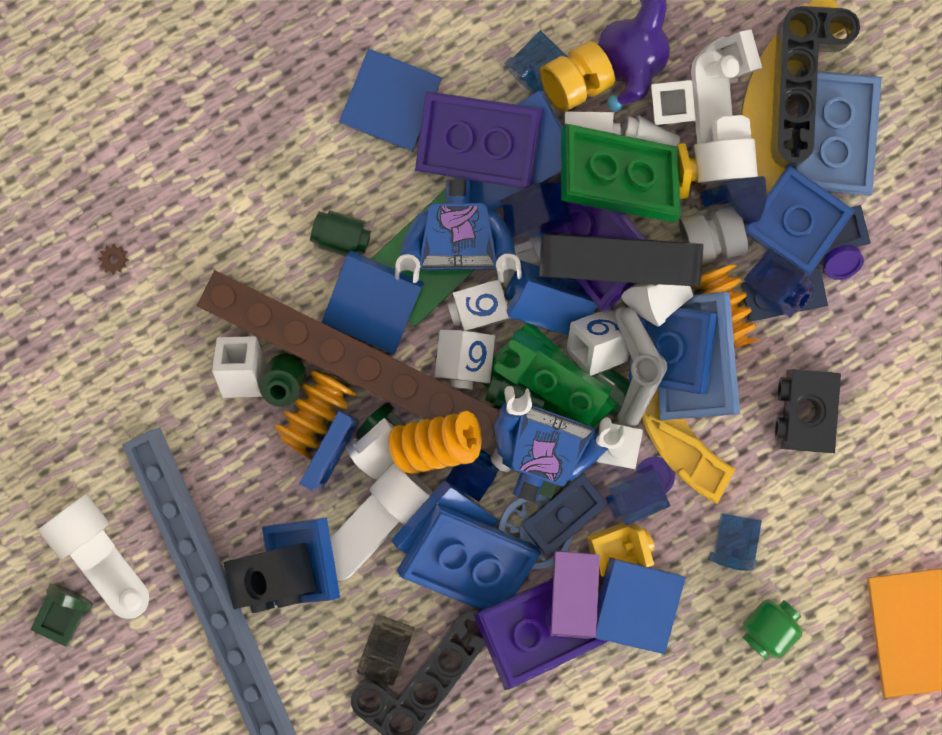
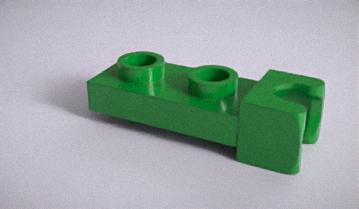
M518 329L511 338L509 347L519 357L508 352L502 353L494 366L495 371L516 385L520 382L589 426L609 397L612 389L542 346L543 342L523 329Z

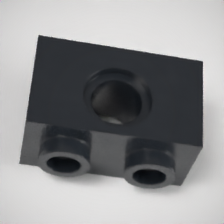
M790 369L786 371V377H780L778 401H784L783 417H777L775 422V440L781 441L780 449L835 454L841 373ZM805 399L810 401L815 407V415L807 423L803 422L797 414L798 405Z
M306 543L223 562L233 609L250 606L251 613H257L275 608V600L278 608L302 603L301 594L316 591Z

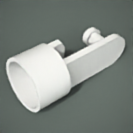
M715 51L700 53L695 57L691 66L697 144L694 145L697 183L757 178L755 139L751 138L750 119L743 115H732L729 78H733L738 74L739 62L732 55L723 57Z
M393 463L369 488L372 493L371 496L330 538L338 581L350 578L388 537L393 538L431 496L433 491L415 474L404 473Z
M86 493L37 531L60 560L70 555L116 615L125 619L136 618L146 610L149 604L148 590L103 531L110 523Z

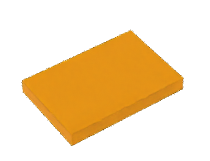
M942 568L867 577L882 696L889 698L942 691Z

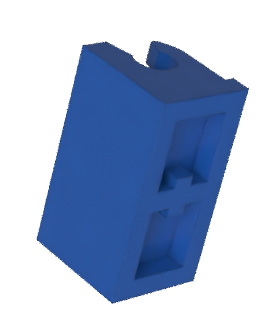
M520 260L522 277L518 279L517 272L515 271L504 294L506 299L511 300L506 310L508 317L568 336L571 322L592 315L597 307L576 279L539 276V266Z

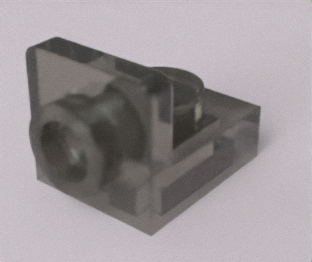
M377 614L356 672L371 681L393 686L415 627Z

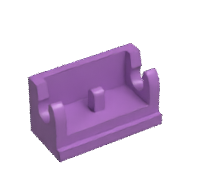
M554 552L550 636L582 639L596 637L600 555Z

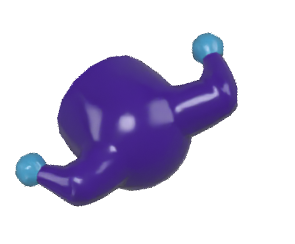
M640 0L641 8L634 19L615 21L607 25L601 33L598 45L605 52L612 65L615 81L626 82L625 89L619 95L613 94L608 97L607 106L611 111H620L623 105L643 99L649 91L652 79L658 76L667 65L670 56V45L662 29L667 9L666 0Z

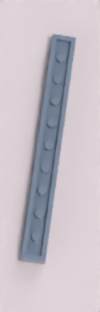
M161 428L150 430L122 444L250 735H297L241 608L233 609L226 574Z

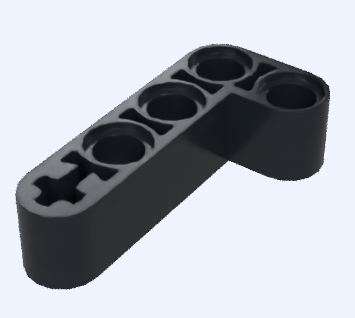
M799 6L791 9L778 25L771 154L775 163L780 167L786 168L790 165L795 168L806 161L813 152L819 52H840L855 40L860 31V22L856 14L851 10ZM793 20L801 21L807 28V35L804 37L795 36L789 29V22ZM837 22L842 24L846 29V39L835 38L830 32V23ZM789 60H798L805 67V75L803 77H796L790 74L787 69V62ZM794 99L801 103L803 107L802 117H793L788 114L785 108L786 100ZM802 127L793 135V145L800 148V151L796 155L791 156V150L784 148V145L791 140L792 130Z
M568 233L541 234L539 276L701 286L704 244L594 237Z
M470 607L458 616L399 695L382 681L375 678L361 680L356 685L351 696V706L356 715L382 735H418L486 645L482 634L474 632L467 641L468 646L473 647L471 651H468L462 642L452 638L454 634H457L460 640H462L468 630V625L465 621L467 619L475 621L476 619L473 614L481 610ZM446 649H455L461 654L462 661L457 667L446 668L439 660L441 652ZM422 681H430L437 687L438 692L433 699L423 700L416 695V685ZM365 689H373L379 693L381 702L376 707H366L360 702L359 693ZM404 713L412 719L413 726L408 731L399 732L392 727L391 718L396 714Z

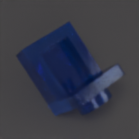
M481 449L479 456L474 462L454 466L446 481L479 502L496 478L499 469L492 463L491 455Z

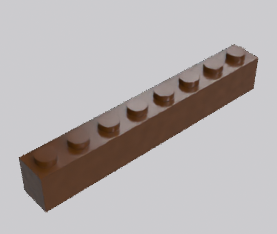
M214 270L197 307L423 419L432 420L439 416L445 418L449 414L455 413L459 415L460 412L469 411L478 419L482 434L481 447L486 450L488 449L494 437L493 424L500 412L499 410Z

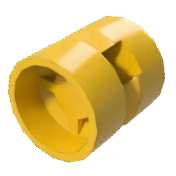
M588 41L568 52V57L560 56L540 67L539 72L542 86L549 100L559 111L564 113L585 102L587 96L593 98L613 87L615 83L614 71L607 55L593 41Z

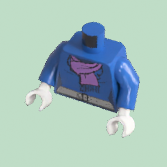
M446 180V204H429L427 211L417 214L404 235L401 254L395 265V279L399 280V274L403 270H410L414 273L413 283L418 281L420 270H497L498 280L504 282L503 272L505 270H515L518 279L522 277L520 260L516 256L512 234L499 214L492 210H487L486 203H470V180Z
M512 386L506 387L504 392L506 403L502 405L493 424L498 454L502 457V464L520 472L513 495L536 503L543 481L563 487L568 480H574L594 464L608 449L618 448L624 442L623 426L617 432L609 433L611 419H602L599 433L594 434L595 428L533 406L529 389L525 390V394L521 398H515Z

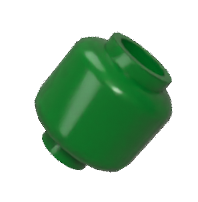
M764 600L744 620L743 629L746 634L742 638L765 660L768 656L779 659L802 637V629L797 623L802 616L785 600L779 605L773 600Z

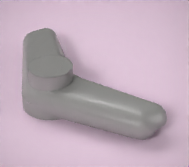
M621 307L616 310L615 317L633 360L631 366L633 377L619 414V421L624 426L634 427L640 422L667 371V362L658 353L635 310Z

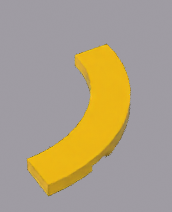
M813 0L806 5L811 7L838 8L835 0ZM793 20L789 22V29L795 36L804 37L807 35V28L801 21ZM837 22L830 23L829 25L832 35L845 29L842 24ZM777 33L760 56L762 68L752 72L741 108V115L750 119L751 138L755 139L758 177L746 179L754 202H758L766 197L785 170V168L775 163L771 154ZM789 60L787 62V69L790 74L796 76L802 63L798 60Z
M657 388L641 418L647 434L665 462L686 484L705 498L718 504L735 468L714 455L693 433L685 418L660 420Z

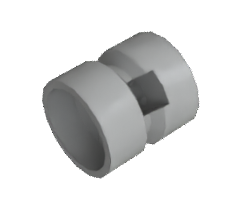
M735 204L712 210L710 218L699 213L679 219L682 241L689 240L690 243L704 244L702 266L714 263L718 254L728 259L748 253L745 227Z

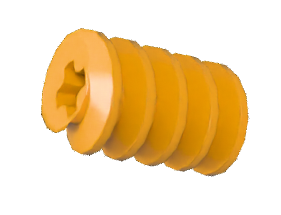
M737 264L704 273L701 277V286L691 287V289L703 290L702 294L730 292L734 348L761 340V338L747 336L757 326L754 322H743L742 320L752 312L751 307H738V303L747 296L746 292H735L732 289L742 281L741 277L728 276V272L735 268Z
M313 370L310 375L316 382V386L302 385V390L307 395V399H296L294 404L298 412L295 413L287 410L283 412L289 425L285 426L275 423L273 426L284 443L310 460L313 457L307 450V447L319 448L321 442L317 438L316 433L321 435L327 434L329 427L326 425L325 420L334 421L337 415L334 407L348 409L349 404L343 395L357 396V393L328 373Z
M469 411L460 412L459 415L455 413L449 414L445 418L439 416L432 420L425 419L420 420L418 423L411 422L405 426L402 424L396 425L391 430L388 438L389 451L396 466L407 474L474 462L479 456L482 445L481 428L478 419Z

